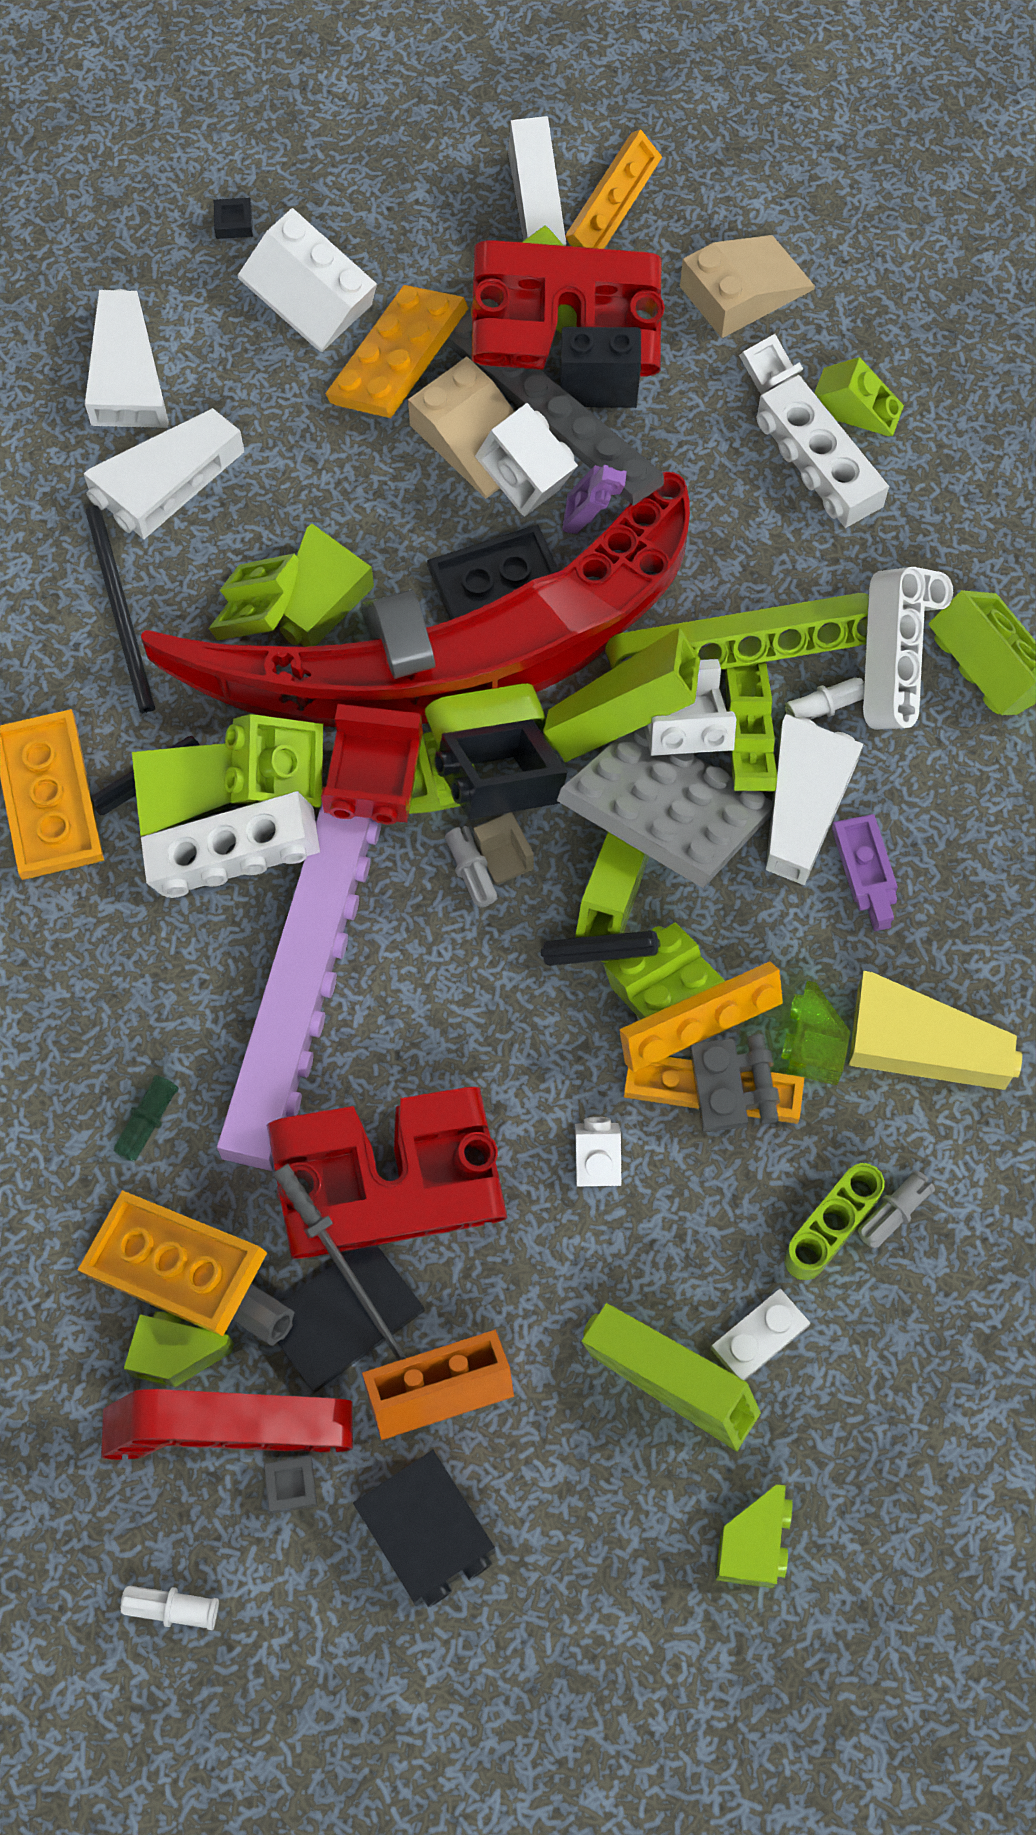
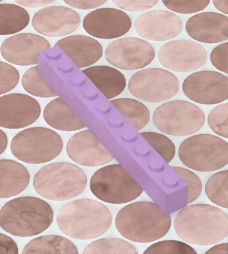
M321 805L316 821L320 853L307 856L304 861L217 1145L222 1160L269 1171L274 1170L267 1124L280 1118L296 1116L299 1112L302 1094L297 1092L300 1078H307L311 1071L313 1052H309L312 1037L319 1038L322 1033L325 1021V1012L320 1011L324 997L331 998L333 995L337 974L332 972L335 959H342L344 957L348 942V934L343 933L347 919L354 920L356 917L359 896L355 895L358 881L365 882L367 879L370 858L366 857L369 844H377L381 830V824L375 822L372 818L354 816L352 819H339L330 813H324L323 805Z

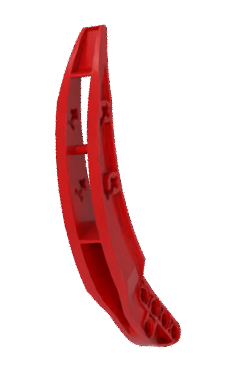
M663 472V486L634 506L630 503L606 531L563 570L534 579L513 592L468 614L427 627L426 630L435 659V667L394 679L381 639L310 647L217 644L145 630L141 634L142 643L147 658L158 668L212 698L256 715L320 723L327 727H336L335 714L337 704L420 713L422 724H428L425 708L431 702L442 697L518 684H531L537 693L587 666L606 649V644L613 636L623 633L644 615L674 581L684 558L688 535L690 501L687 485L679 474ZM662 497H671L673 499H665ZM639 523H646V524H648V525H647V526H641V525H639ZM613 550H623L625 552L616 553ZM653 571V572H655V573H657V574H655V575H648V574H646V573H644V572ZM594 576V577H599V578H601V579H599V580H590V579H588V577ZM290 664L292 674L295 677L286 671L277 674L276 666L286 667ZM282 694L297 696V700L304 707V710L300 711L299 705L291 700L284 704ZM415 697H419L417 704L414 705Z

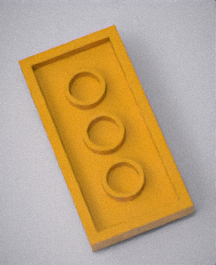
M403 285L325 393L329 402L336 406L391 419L469 309L465 298Z
M69 709L0 725V779L20 878L25 880L105 861L73 710Z
M122 1190L77 1270L91 1279L223 1336L267 1252L258 1245Z

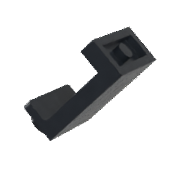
M638 327L562 328L560 387L584 407L637 408L641 370V329Z
M431 1450L353 1502L357 1512L415 1606L425 1602L428 1608L432 1607L452 1593L449 1584L465 1574L468 1580H471L492 1565L489 1557L496 1553L495 1546L434 1450Z

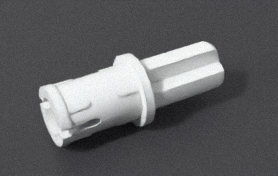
M854 677L828 688L823 685L819 686L816 692L786 702V714L795 718L804 717L809 720L826 714L828 717L833 716L835 710L864 699V682L861 678Z
M127 1586L121 1598L120 1608L121 1613L124 1615L163 1621L165 1627H170L172 1623L213 1630L219 1599L179 1594L177 1588L174 1587L167 1592Z

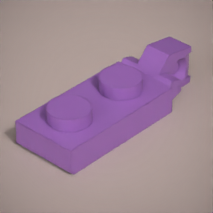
M595 465L567 494L562 530L577 534L587 523L590 524L601 509H606L611 495L622 492L625 486L627 471L615 470L613 467H608V465L603 467Z
M871 814L833 822L832 832L854 902H857L859 911L868 909L874 932L891 928L894 915L890 905L896 904V890L898 886L875 815Z

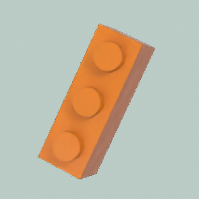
M496 1329L362 1373L369 1404L381 1441L514 1397L510 1366Z

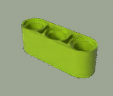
M518 684L446 696L431 702L425 708V715L438 748H440L442 733L533 719L540 731L545 728L547 719L536 691L531 684Z
M859 1163L848 1169L794 1235L784 1257L786 1269L792 1276L800 1280H810L818 1276L874 1208L884 1190L885 1183L883 1175L877 1167L867 1163ZM856 1180L867 1183L871 1188L872 1195L863 1197L855 1194L850 1183ZM829 1213L840 1216L844 1221L845 1228L839 1231L828 1228L824 1223L823 1216ZM800 1247L812 1249L817 1255L818 1262L811 1265L800 1262L795 1250Z

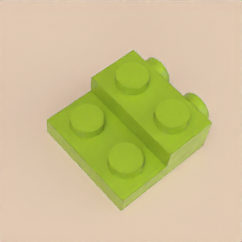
M253 714L234 718L233 724L228 727L225 735L226 747L232 750V767L227 769L224 777L225 789L227 792H231V803L252 805L298 791L313 806V809L320 808L322 805L323 724Z
M676 922L666 928L657 926L651 929L657 933L661 943L657 955L609 960V962L604 964L611 988L640 1020L725 982L701 957L698 944Z

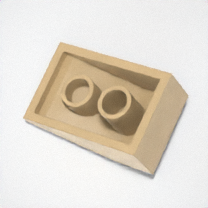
M773 235L714 242L682 260L680 288L721 338L809 293L815 288V285Z
M465 357L408 399L410 426L486 499L500 489V487L476 459L475 455L490 431L515 411L495 383L468 357Z

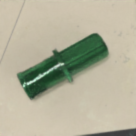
M154 1075L152 1083L137 1108L132 1107L129 1112L132 1116L114 1145V1152L121 1158L132 1162L136 1161L155 1128H161L162 1122L160 1119L173 1096L179 1090L173 1082L159 1075Z

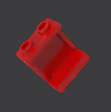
M337 704L335 714L336 737L327 785L322 788L321 792L324 813H330L339 819H352L354 816L372 818L375 822L386 825L396 822L408 823L423 735L421 714Z

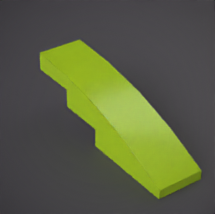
M762 662L725 669L727 712H734L737 719L734 750H730L734 791H776L775 736L771 717L772 695L767 664Z

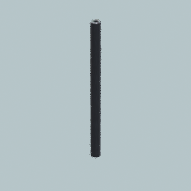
M97 505L88 507L85 512L139 712L143 714L154 711L155 704L102 511Z

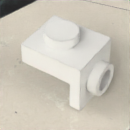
M775 334L739 355L761 395L794 378L803 370L800 362L794 366L792 365Z
M589 1117L584 1119V1123L575 1124L577 1186H621V1132L619 1124L611 1123V1119L607 1117Z

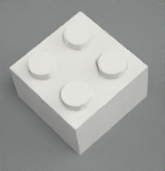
M528 403L494 427L475 455L476 459L524 517L558 492L578 466L574 461V455L570 448L555 438L549 430V424L540 412L534 411Z

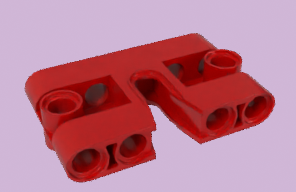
M486 240L477 243L474 246L473 302L471 306L472 361L484 366L543 370L558 323V306L568 305L576 312V327L640 328V377L658 374L661 371V318L665 309L664 301L661 298L662 258L654 253L496 240ZM482 300H494L498 307H487L483 304ZM636 311H646L650 314L651 319L640 317Z
M464 1087L400 1098V1106L395 1108L394 1154L398 1169V1179L394 1181H386L378 1175L372 1145L354 1106L280 1118L267 1124L275 1171L289 1164L294 1175L297 1178L304 1179L309 1184L311 1192L308 1195L314 1202V1206L321 1213V1217L329 1216L333 1222L332 1225L326 1228V1231L340 1252L483 1226L484 1222H492L493 1224L508 1218L496 1166L498 1148L495 1141L490 1137L480 1087ZM464 1149H478L484 1156V1164L480 1166L470 1164L465 1158ZM277 1181V1197L282 1206L291 1258L304 1259L329 1254L317 1235L313 1238H308L304 1232L308 1225L304 1223L300 1217L301 1215L293 1206L292 1201L285 1194L286 1191L281 1188V1184Z

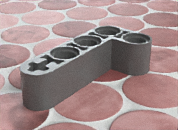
M414 590L402 591L361 603L362 614L371 638H381L394 679L435 667L432 647Z

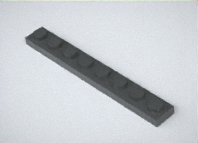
M471 311L464 314L445 343L463 359L468 357L472 361ZM473 362L518 407L521 408L528 403L534 411L540 412L547 420L549 430L559 442L565 443L572 453L590 469L595 465L599 467L608 465V467H613L615 470L627 471L625 486L620 495L633 506L664 485V476L659 469L541 370L484 366Z

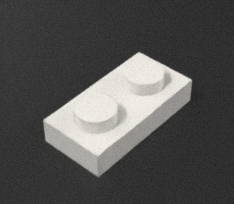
M779 1289L716 1341L710 1349L732 1374L745 1381L808 1328L811 1323L787 1295Z

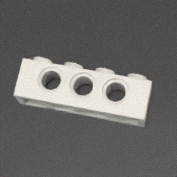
M800 375L760 395L756 416L760 429L767 435L771 434L776 440L783 458L787 462L795 464L801 472L803 483L809 490L815 489L822 498L824 508L831 518H838L842 525L847 528L884 507L889 485Z
M298 791L141 837L146 883L162 896L170 898L184 896L189 890L202 886H220L225 884L229 878L243 874L258 875L265 872L268 867L278 864L300 863L307 856L320 853L313 806ZM275 832L273 838L265 843L266 838ZM235 844L233 850L226 854L228 848ZM196 855L194 861L187 865L189 860Z

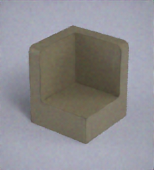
M512 812L474 828L475 845L480 855L486 858L488 862L486 868L495 884H501L534 869L533 851Z

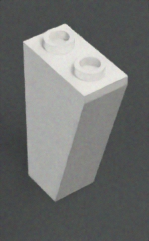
M212 408L88 469L84 473L89 489L86 492L87 496L101 510L107 508L114 514V519L127 533L135 531L140 537L145 539L244 453L241 432Z
M787 714L785 715L778 739L776 759L777 786L776 791H773V809L766 860L767 871L802 885L806 884L858 763L863 747L862 743L855 741L853 737L846 733H834L818 727L807 718H795Z

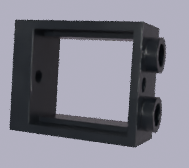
M533 719L442 733L439 752H436L434 758L438 775L445 779L451 789L453 800L455 803L460 804L469 820L560 804L557 798L561 788L565 785L567 770ZM514 757L523 772L481 779L472 764Z

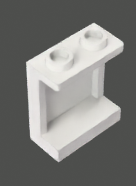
M718 659L700 660L694 704L668 716H655L652 718V723L644 726L651 756L734 750L737 719L734 712H727L719 689L721 667Z

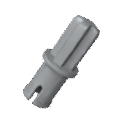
M463 826L462 831L464 834L462 835L460 827H457L445 835V841L457 864L455 872L458 877L464 879L473 903L480 908L487 907L497 900L496 891L486 871L488 862L484 856L480 855L470 828Z
M914 1170L891 1196L884 1195L881 1198L882 1205L859 1227L860 1239L873 1249L879 1247L900 1224L906 1225L911 1221L910 1214L929 1195L933 1194L935 1191L934 1185L928 1183L927 1186H924L923 1184L929 1179L923 1173Z

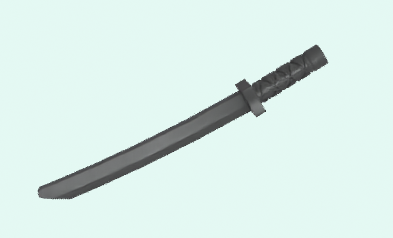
M289 1164L284 1165L275 1171L273 1175L278 1183L281 1184V1188L286 1191L285 1194L292 1201L293 1206L301 1215L300 1217L304 1223L308 1225L304 1232L308 1238H313L316 1235L319 1237L398 1361L406 1359V1356L327 1233L326 1228L332 1225L333 1222L329 1216L321 1217V1213L314 1206V1202L306 1193L302 1184L299 1183V1179L294 1175Z

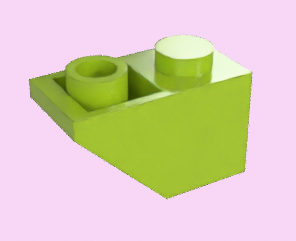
M860 357L824 367L814 392L836 421L889 437L894 435L904 407L899 399Z
M155 1311L153 1317L140 1314L124 1370L134 1378L176 1387L231 1354L234 1343L229 1335L224 1334L221 1336L200 1326L196 1328L180 1324L181 1318L170 1313Z
M776 1484L720 1531L715 1580L773 1588L777 1584L778 1577L785 1578L788 1564V1548L780 1547L782 1528H790L793 1507L792 1500L785 1499V1485Z

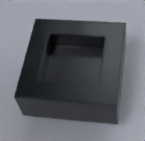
M250 197L213 200L216 239L253 237Z

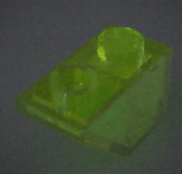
M807 980L803 994L794 993L789 1018L797 1020L794 1034L786 1033L781 1059L788 1060L786 1074L837 1085L843 1073L850 1030L817 983Z

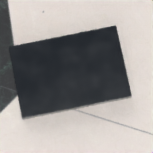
M538 524L427 560L428 569L450 620L488 605L534 579L559 571Z
M378 1245L354 1249L343 1257L392 1335L425 1311L423 1305ZM336 1263L281 1302L295 1313L292 1319V1328L286 1337L279 1340L277 1344L313 1393H316L385 1341Z

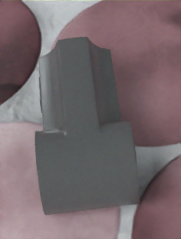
M251 1283L232 1320L273 1346L279 1340L284 1339L292 1328V1319L295 1312Z

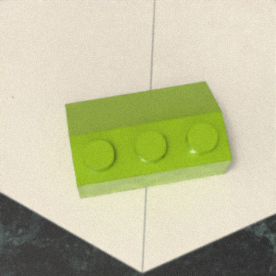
M961 590L951 600L950 605L942 609L928 623L936 634L934 636L935 642L942 650L955 657L960 664L958 669L963 677L980 688L984 693L983 701L989 709L996 714L1018 715L1036 704V641L997 593Z

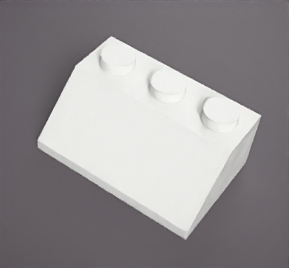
M293 208L266 231L238 274V279L320 352H323L372 305L377 286L375 281Z

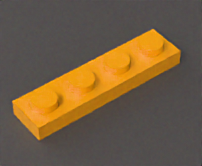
M641 129L629 135L567 231L565 238L571 246L605 249L662 159L661 154Z
M769 961L619 1029L625 1064L633 1072H636L688 1048L690 1045L701 1042L783 1004L780 970Z
M666 1057L636 1072H633L628 1067L624 1098L699 1109L692 1061ZM753 1071L740 1073L743 1093L755 1091ZM771 1072L773 1087L778 1088L780 1103L776 1105L778 1121L798 1124L805 1077ZM759 1109L746 1110L748 1117L760 1118Z

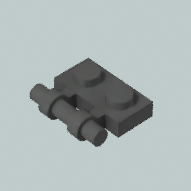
M756 1034L747 1038L749 1053L737 1055L734 1038L698 1042L690 1045L703 1132L747 1128L748 1117L746 1110L759 1109L761 1123L770 1124L779 1120L776 1107L780 1103L778 1088L773 1087L770 1067L774 1063L772 1052L766 1049L764 1035ZM753 1071L756 1090L743 1093L740 1073Z

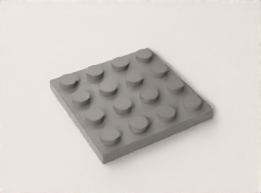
M644 727L624 735L611 743L561 788L557 801L702 888L715 877L767 821L773 809V801L766 798L762 792L734 791L733 778L725 770L709 765L694 756L693 753L651 756Z

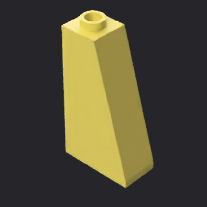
M863 971L857 988L849 1066L1005 1090L1013 1077H1019L1022 1066V1052L1016 1051V1035L873 972Z

